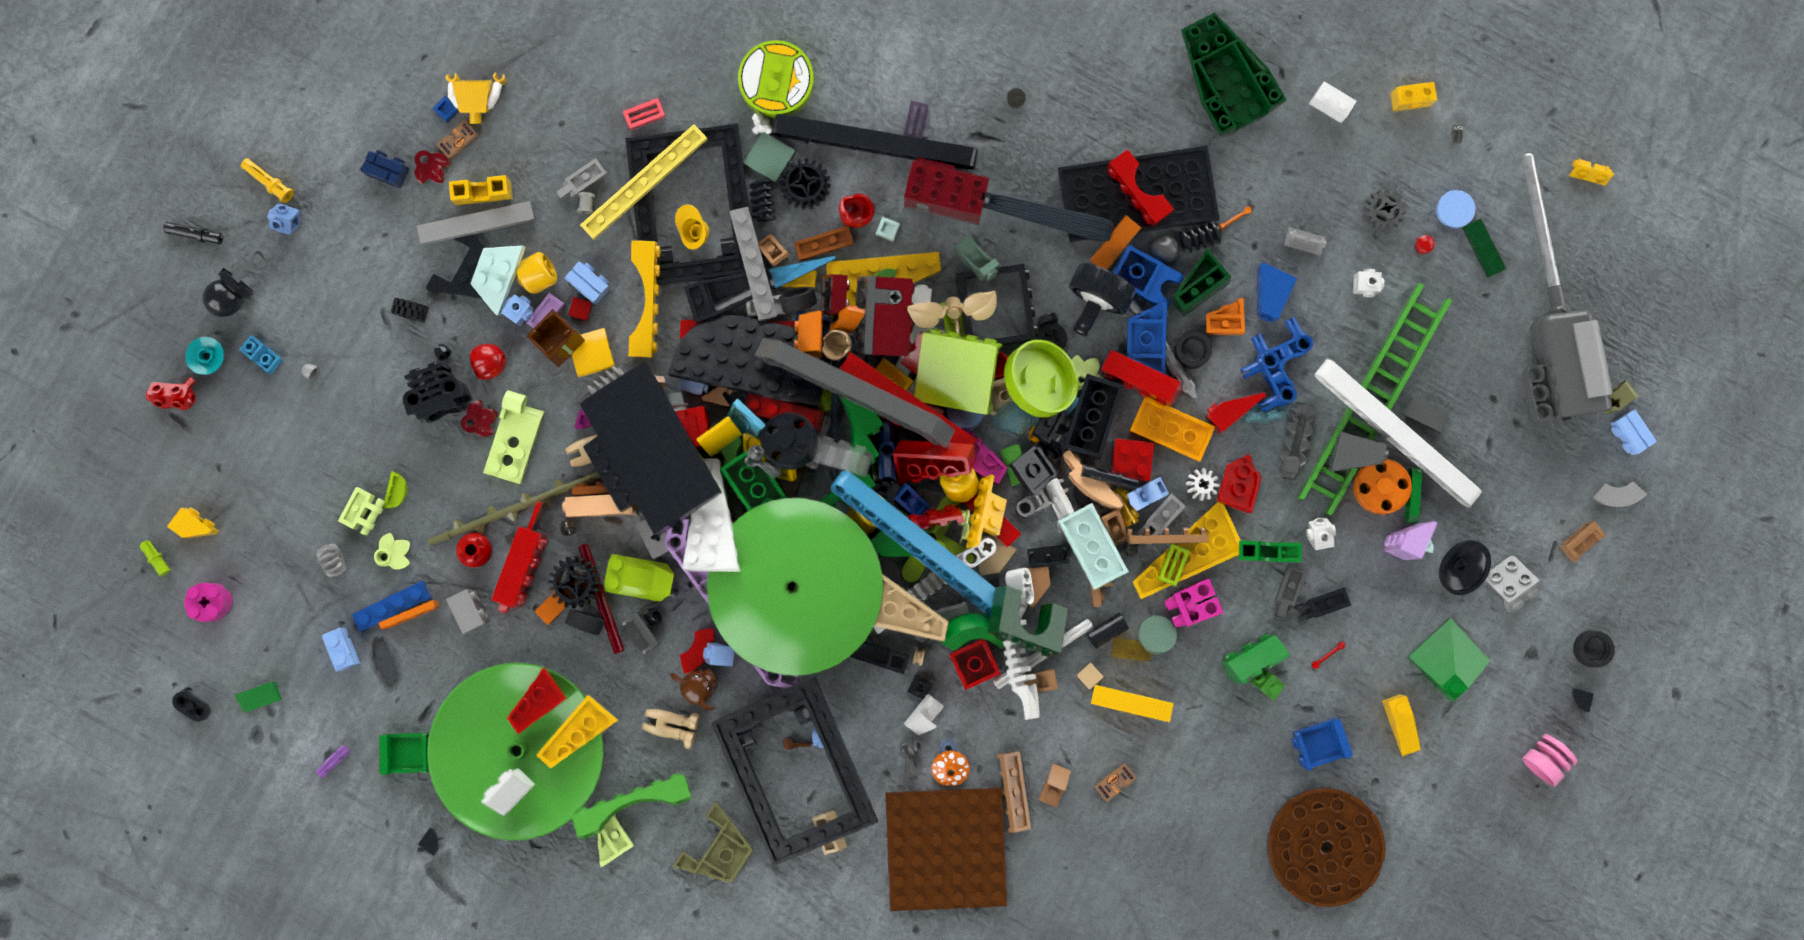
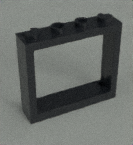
M1024 264L999 267L996 275L1019 272L1028 334L995 338L997 340L996 343H1000L1002 346L1026 343L1035 340V336H1038L1037 324H1033L1032 318L1035 317V308L1030 305L1032 289L1027 285V280H1030L1029 270L1025 269ZM973 271L956 273L958 297L963 304L967 298L965 279L978 278ZM962 311L965 337L966 335H973L971 317Z

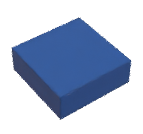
M446 95L433 108L447 123L459 112Z

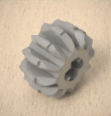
M331 543L317 550L318 561L327 576H338L346 571L345 559L337 545Z

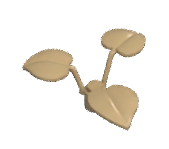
M991 291L973 294L965 299L964 304L957 297H949L945 302L946 306L943 307L938 303L925 302L910 305L907 309L914 323L921 328L936 326L939 323V318H943L945 313H947L951 319H954L955 330L959 333L957 318H959L962 311L967 316L972 315L975 320H985L994 313L997 298L996 292Z

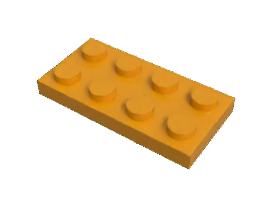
M1144 397L1129 431L1200 462L1215 426L1170 406H1162L1152 398Z

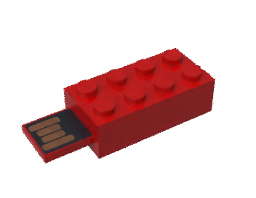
M537 502L528 527L518 526L491 598L492 601L500 603L498 611L501 613H508L510 607L520 608L521 605L526 603L528 598L526 591L528 586H532L535 578L533 576L535 568L538 569L542 558L539 556L548 544L547 535L537 532L547 504Z

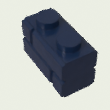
M376 150V153L368 151L365 162L361 167V172L366 176L400 189L409 168L404 164L405 161L394 157L392 160L387 158L386 153Z

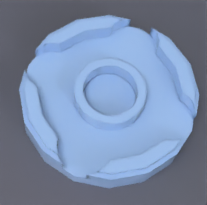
M1453 190L1440 197L1436 206V213L1443 225L1460 228L1473 219L1476 207L1474 200L1469 194Z

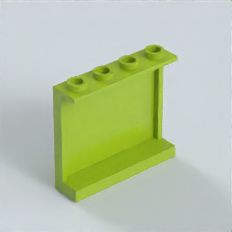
M930 328V331L923 332L914 396L924 403L985 415L991 413L993 404L990 403L998 348L1002 347V344L996 343L997 340L985 338V341L978 340V336L974 335L961 337L959 336L960 333L957 332L945 334L941 333L940 329Z

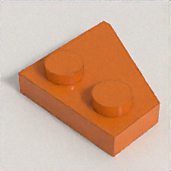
M1240 298L1236 302L1227 304L1205 316V335L1245 334L1244 298Z

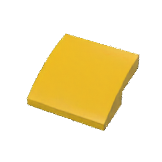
M605 328L581 334L585 341L572 353L578 377L610 369L611 366L615 367Z
M728 416L696 440L712 457L740 437L742 433Z

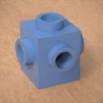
M278 203L267 214L269 228L291 235L300 226V210Z

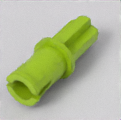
M149 540L140 544V549L148 558V564L151 563L160 577L171 571L163 560L162 554L157 552Z

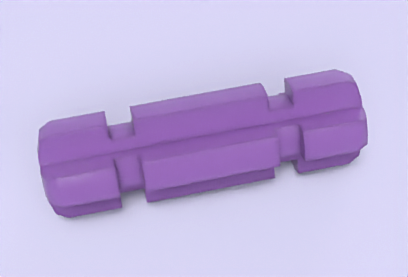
M343 745L337 749V752H334L316 770V773L321 778L325 777L330 770H333L350 753L349 748Z

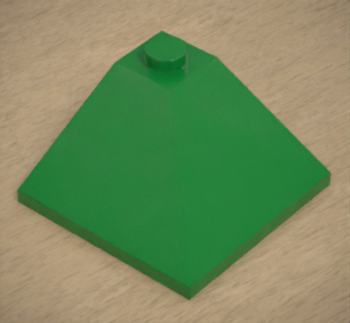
M1451 618L1443 623L1408 656L1447 700L1451 701L1459 698L1490 662Z

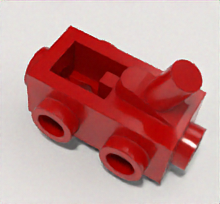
M189 377L184 384L152 382L149 390L146 391V400L151 401L153 406L163 409L169 407L181 410L191 409L196 401V395L191 387L196 381Z

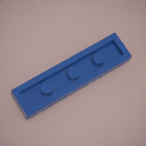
M420 581L352 614L359 632H363L379 624V622L409 610L432 597L425 582Z

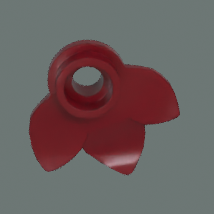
M421 150L414 157L416 164L415 178L420 184L425 183L427 179L435 183H443L444 172L442 168L449 166L451 162L442 153L431 154L429 151ZM422 156L428 158L426 163H421L420 159Z
M476 400L467 407V415L461 419V428L467 433H476L480 437L491 436L494 434V431L490 425L496 420L498 412L489 408L483 409L482 400ZM469 420H472L474 422V425L469 426L467 425V422Z

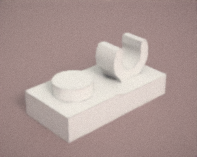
M1056 478L1051 480L1044 488L1049 501L1053 502L1052 507L1060 520L1075 511L1067 495H1065L1068 488L1062 489L1060 483L1064 482V480Z

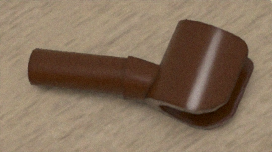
M793 737L784 739L783 745L785 749L790 750L798 747H811V742L794 743Z

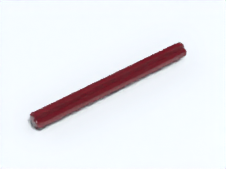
M580 545L578 549L581 557L585 558V563L591 561V567L596 566L589 545ZM601 582L600 585H596L600 592L593 593L596 595L595 600L602 620H604V626L613 653L618 654L624 651V647Z

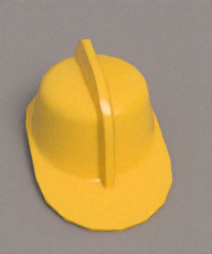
M689 204L682 205L675 215L677 229L683 244L688 249H698L707 243L710 233L709 227L702 220L697 208Z

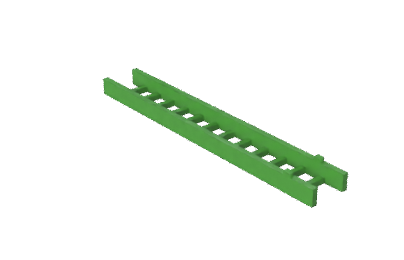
M1422 283L1415 286L1360 384L1363 388L1386 399L1385 407L1389 410L1392 409L1452 302L1448 298L1443 300L1437 313L1432 312L1431 309L1421 303H1416L1415 301L1424 287ZM1412 307L1433 319L1427 330L1406 318ZM1402 324L1424 335L1418 346L1397 335ZM1393 340L1415 351L1409 363L1388 351ZM1384 356L1405 367L1400 379L1379 368ZM1375 372L1396 384L1391 395L1369 384ZM1349 406L1297 496V499L1304 500L1310 488H1313L1331 498L1332 500L1324 513L1327 516H1332L1358 469H1349L1343 478L1335 472L1328 471V468L1323 466L1329 454H1333L1332 449L1336 443L1337 435L1343 431L1347 422L1369 433L1366 439L1374 441L1378 434L1373 427L1370 428L1351 417L1353 410ZM1320 471L1341 482L1335 494L1314 483Z

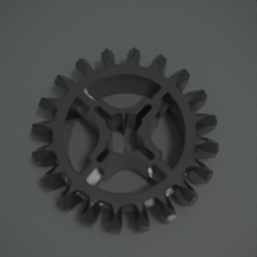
M805 158V163L798 159V165L791 162L792 168L790 169L786 166L785 171L787 173H781L783 180L779 181L780 185H782L780 191L785 192L783 198H789V205L795 201V208H798L799 204H801L802 210H805V205H809V208L813 209L812 203H815L817 207L820 206L818 200L820 199L824 202L825 197L823 195H829L827 189L831 188V184L827 183L830 180V176H825L827 170H821V163L815 166V160H812L811 164H809L808 158ZM805 171L815 173L818 178L807 176ZM799 172V179L790 184L792 177ZM802 177L805 178V181H806L807 184H808V186H807V190H808V191H807V192H806L805 187H804L803 184H802V182H803V178H802ZM820 184L819 190L811 196V189ZM792 191H801L806 198L798 197Z
M573 556L572 560L570 557H566L565 562L563 560L559 561L560 567H553L556 573H550V576L554 577V579L549 580L548 583L553 584L554 587L549 588V591L556 592L552 597H559L557 603L562 604L564 602V607H569L571 604L572 609H575L578 604L582 608L584 607V602L587 605L591 604L590 598L596 599V595L593 592H600V589L596 588V585L601 584V581H596V578L600 577V573L594 574L597 567H591V561L585 563L584 557H581L580 560L578 556ZM574 566L583 569L587 576L581 577L578 575ZM568 569V572H566L567 579L561 583L562 576ZM574 579L582 580L575 585H567L572 583ZM589 582L587 591L582 595L583 585ZM569 588L572 594H575L576 599L569 597L563 589Z

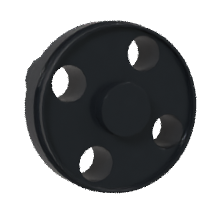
M791 412L782 413L773 417L764 427L761 435V448L765 457L772 464L784 470H794L811 462L816 456L818 434L814 425L804 416ZM804 422L803 427L798 429L799 424ZM778 428L777 433L773 435L774 429ZM807 448L806 454L802 455V451ZM781 454V458L776 461V457Z

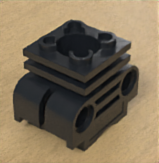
M438 361L429 363L427 368L421 370L420 368L410 370V374L404 376L406 380L410 381L407 383V386L412 388L403 395V404L408 416L413 414L416 415L417 419L432 423L447 414H457L465 411L463 403L472 400L467 385L449 373L452 371L449 366Z

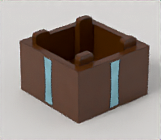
M554 309L526 335L558 367L585 341Z

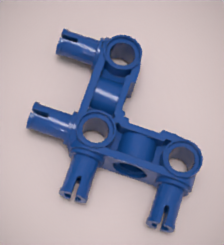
M1292 317L1284 322L1292 336L1291 340L1277 347L1268 348L1261 333L1250 338L1258 352L1255 362L1240 368L1241 373L1249 371L1243 375L1244 379H1248L1261 372L1267 382L1272 396L1258 402L1259 407L1267 405L1260 409L1262 413L1277 406L1283 407L1293 402L1297 397L1292 380H1289L1283 367L1286 361L1292 358L1296 359L1311 350L1313 339L1305 331L1302 332L1296 317ZM1300 340L1306 343V349L1300 348ZM1265 357L1272 359V366H1268L1265 363ZM1283 391L1289 392V400L1283 398Z

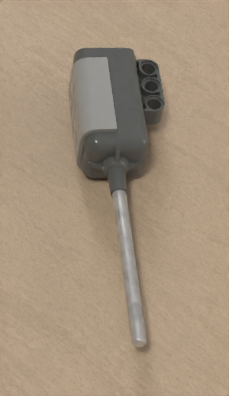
M1526 153L1522 156V162L1548 283L1547 289L1551 309L1536 319L1530 327L1537 365L1523 371L1522 383L1529 416L1532 421H1567L1573 417L1596 414L1612 409L1610 395H1613L1598 320H1594L1589 310L1574 309L1566 304L1558 276L1534 155ZM1531 371L1536 373V380L1531 378ZM1535 390L1540 392L1539 399L1534 395ZM1539 408L1544 411L1543 418L1538 414Z

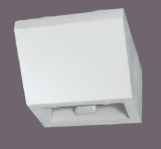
M519 768L513 771L510 769L498 779L499 784H496L494 787L491 786L484 793L486 797L482 802L504 816L510 812L535 784Z

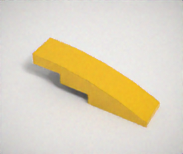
M1095 685L1091 704L1166 722L1171 721L1174 703L1099 685Z

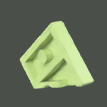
M613 816L600 834H597L600 866L603 867L634 846L616 816Z

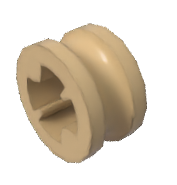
M916 647L912 664L919 663L922 666L925 649L919 650Z

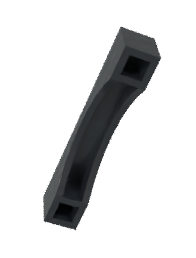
M864 641L849 657L904 674L910 655Z

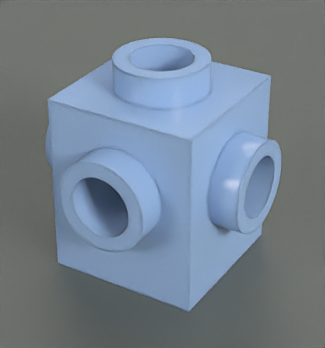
M514 294L513 297H509L506 300L505 308L501 313L521 327L525 321L531 318L534 308L529 305L531 301L521 295L519 298Z

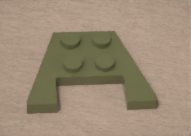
M715 801L705 817L722 828L701 861L682 851L672 867L732 883L752 853L753 847L719 803Z

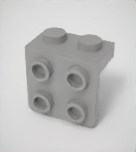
M1515 556L1508 557L1489 571L1485 580L1504 599V608L1509 613L1514 609H1520L1525 601L1529 598H1535L1540 592V580Z

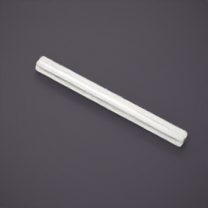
M1086 619L1066 632L1062 648L1092 629L1093 624L1091 621ZM1037 651L1027 658L1028 662L1021 663V667L1031 666L1032 668L1048 657L1042 656L1041 652ZM1007 672L994 679L993 683L1000 689L1009 683L1010 675H1007Z

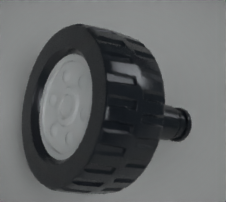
M1081 263L1070 281L1069 289L1079 298L1086 301L1087 304L1077 322V326L1074 328V332L1086 337L1100 309L1118 315L1125 314L1135 296V288L1125 279L1104 268L1089 263Z

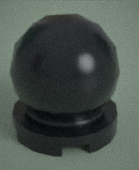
M223 268L218 273L221 277L220 280L213 281L206 286L202 302L207 311L214 316L229 317L238 312L244 297L250 299L254 293L242 280L238 283L232 277L233 273Z

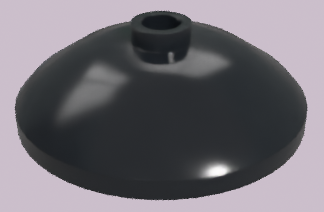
M1465 540L1454 545L1445 554L1440 564L1439 579L1441 585L1448 592L1455 595H1465L1475 591L1483 584L1491 568L1489 550L1485 545L1475 540Z

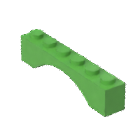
M677 773L669 776V780L652 782L650 787L644 789L643 787L635 788L631 794H619L614 796L613 800L609 802L603 800L595 803V807L589 809L584 807L576 810V814L571 815L577 837L583 840L600 834L613 816L634 804L655 801L676 806L692 800V794L685 775Z

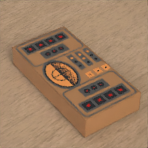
M464 120L436 145L450 160L473 141L478 134Z
M1124 762L1094 787L1103 799L1108 802L1137 778Z

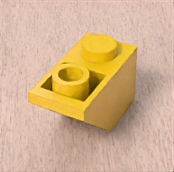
M191 507L189 509L180 508L167 526L182 538L215 535L219 532L214 527L215 524L206 518L205 520L199 516L200 513Z

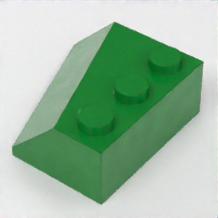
M1265 633L1258 637L1259 641L1253 644L1249 642L1241 646V651L1237 653L1232 651L1224 655L1225 659L1220 662L1231 682L1244 685L1248 682L1247 677H1256L1262 674V668H1271L1291 655L1275 634L1269 635Z

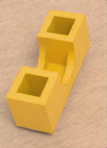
M506 175L487 177V181L470 182L468 179L449 182L450 200L456 206L513 199L511 180Z

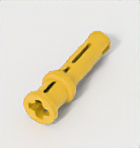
M249 158L242 161L241 168L262 183L270 194L277 196L281 203L285 204L291 200L294 191L284 186L280 179L272 178Z

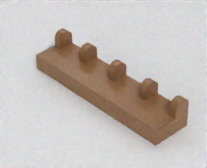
M1205 527L1200 528V535H1188V528H1183V535H1169L1168 528H1164V535H1150L1149 528H1145V536H1132V529H1127L1128 544L1208 542V534H1206Z
M1020 751L997 754V758H1000L1002 771H1000V776H1003L1005 789L1002 793L1006 796L1007 803L1005 813L1009 816L1010 823L1008 832L1016 833L1031 829Z

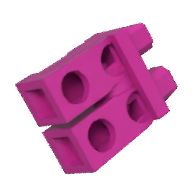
M1209 578L1173 593L1172 597L1164 601L1168 611L1178 608L1180 613L1171 618L1174 627L1184 625L1188 627L1224 613L1218 598H1209L1216 595Z

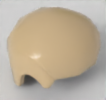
M831 330L823 338L822 352L828 359L833 361L840 360L847 356L851 350V338L843 330Z

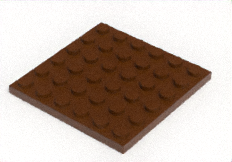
M1002 787L885 792L890 911L1007 906Z

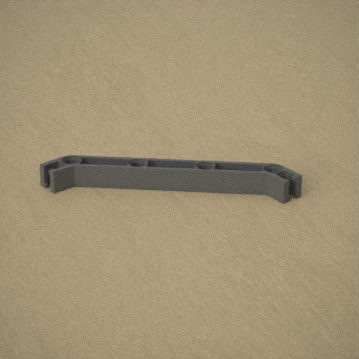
M763 338L755 353V356L758 358H764L763 361L766 364L781 367L922 435L934 445L940 443L943 447H947L955 432L952 427L939 417L781 341Z

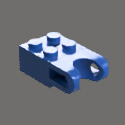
M1130 245L1125 247L1112 272L1125 279L1135 288V296L1154 306L1167 302V310L1170 306V301L1162 295L1161 285L1165 281L1180 284L1184 280L1183 274ZM1137 268L1139 274L1134 276L1131 270Z

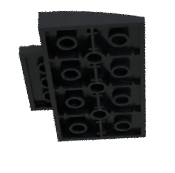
M643 362L579 403L597 434V437L585 444L583 448L619 512H624L634 504H637L654 535L663 534L722 493L647 362Z

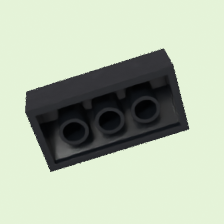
M1086 374L1064 448L1095 460L1101 459L1124 385Z

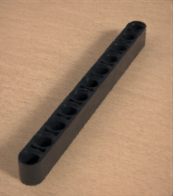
M782 114L775 116L772 133L774 136L915 161L919 157L968 170L975 169L978 149L974 147Z

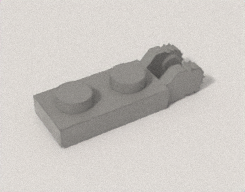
M1171 493L1145 521L1146 523L1136 534L1138 536L1143 535L1145 528L1150 526L1155 530L1151 535H1160L1164 528H1167L1186 506Z

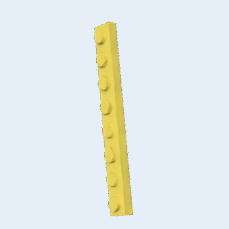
M693 124L581 223L580 226L595 240L706 142L707 137Z

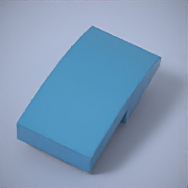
M250 335L239 349L250 360L257 363L271 375L283 362L281 357L253 335Z

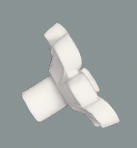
M760 112L758 115H753L752 119L756 126L752 128V131L755 134L759 132L770 134L773 132V127L769 124L771 121L768 118H764V115Z

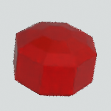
M1424 235L1416 239L1414 247L1418 253L1425 255L1433 251L1435 242L1432 237Z

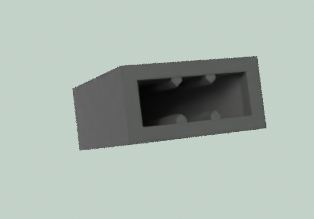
M1341 432L1337 435L1328 471L1335 472L1380 465L1388 457L1387 444Z

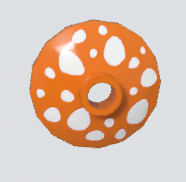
M945 751L934 758L931 765V773L939 784L947 787L957 786L967 779L970 773V765L963 754L956 751ZM949 770H953V771H954V773H947V772H948Z

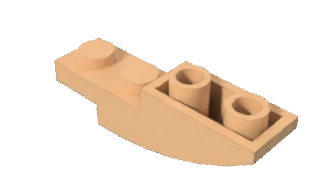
M1070 450L1063 454L1064 461L1072 470L1068 478L1083 494L1108 509L1114 511L1116 509L1122 510L1123 500L1119 494L1112 492L1109 483L1080 476L1083 467L1080 457L1076 453L1073 454Z

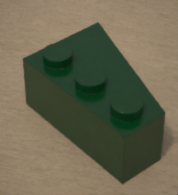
M1208 248L1173 296L1172 303L1183 317L1230 283V274Z

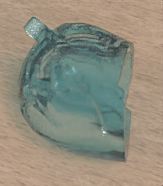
M1009 401L998 409L991 428L1008 434L1012 432L1023 437L1032 425L1033 415L1022 410L1014 401Z

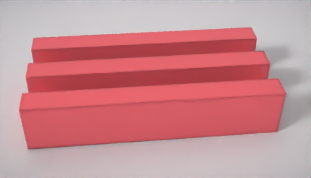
M658 98L623 111L630 131L665 118ZM657 105V108L645 111L643 113H640L636 116L629 118V115L637 113L639 111ZM657 112H660V113H658V114H656V115H653V116H651V117L645 118V119L640 120V121H637V122H635V123H631V122H634V121H636V120H639V119H642V118H644V117H647V116H649V115H652V114H655V113H657Z

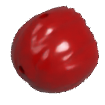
M865 194L843 197L839 203L840 220L847 226L862 228L873 220L875 213L874 203Z
M481 344L472 349L470 364L478 379L489 380L496 378L504 371L507 358L498 346L494 344Z

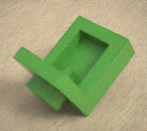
M1262 668V674L1253 677L1250 683L1274 701L1285 685L1272 673Z

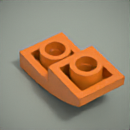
M848 305L839 312V319L830 325V331L840 329L850 334L862 320L865 310L859 309L855 305Z

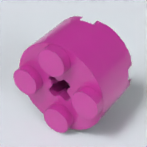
M196 584L187 590L184 605L187 615L200 622L219 621L231 610L232 596L221 584Z

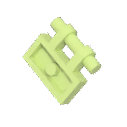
M356 487L338 521L354 530H358L360 524L363 525L360 533L367 536L369 531L373 530L378 514L382 513L385 501L378 498L376 503L373 504L372 501L375 496ZM370 509L372 511L366 520L364 516L367 510Z

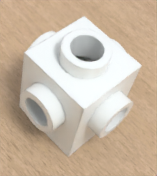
M1364 269V272L1359 271L1354 274L1353 294H1363V297H1375L1384 287V278H1381L1382 272H1375V269Z
M1317 518L1314 521H1309V529H1306V535L1313 548L1320 550L1334 547L1335 526L1327 518Z

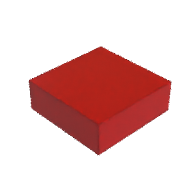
M574 297L568 315L587 321L593 303Z

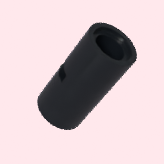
M1117 613L1086 632V634L1097 649L1109 642L1113 637L1115 638L1127 631L1129 627L1122 615Z

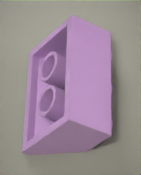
M1437 522L1414 524L1387 535L1383 551L1403 560L1422 559Z

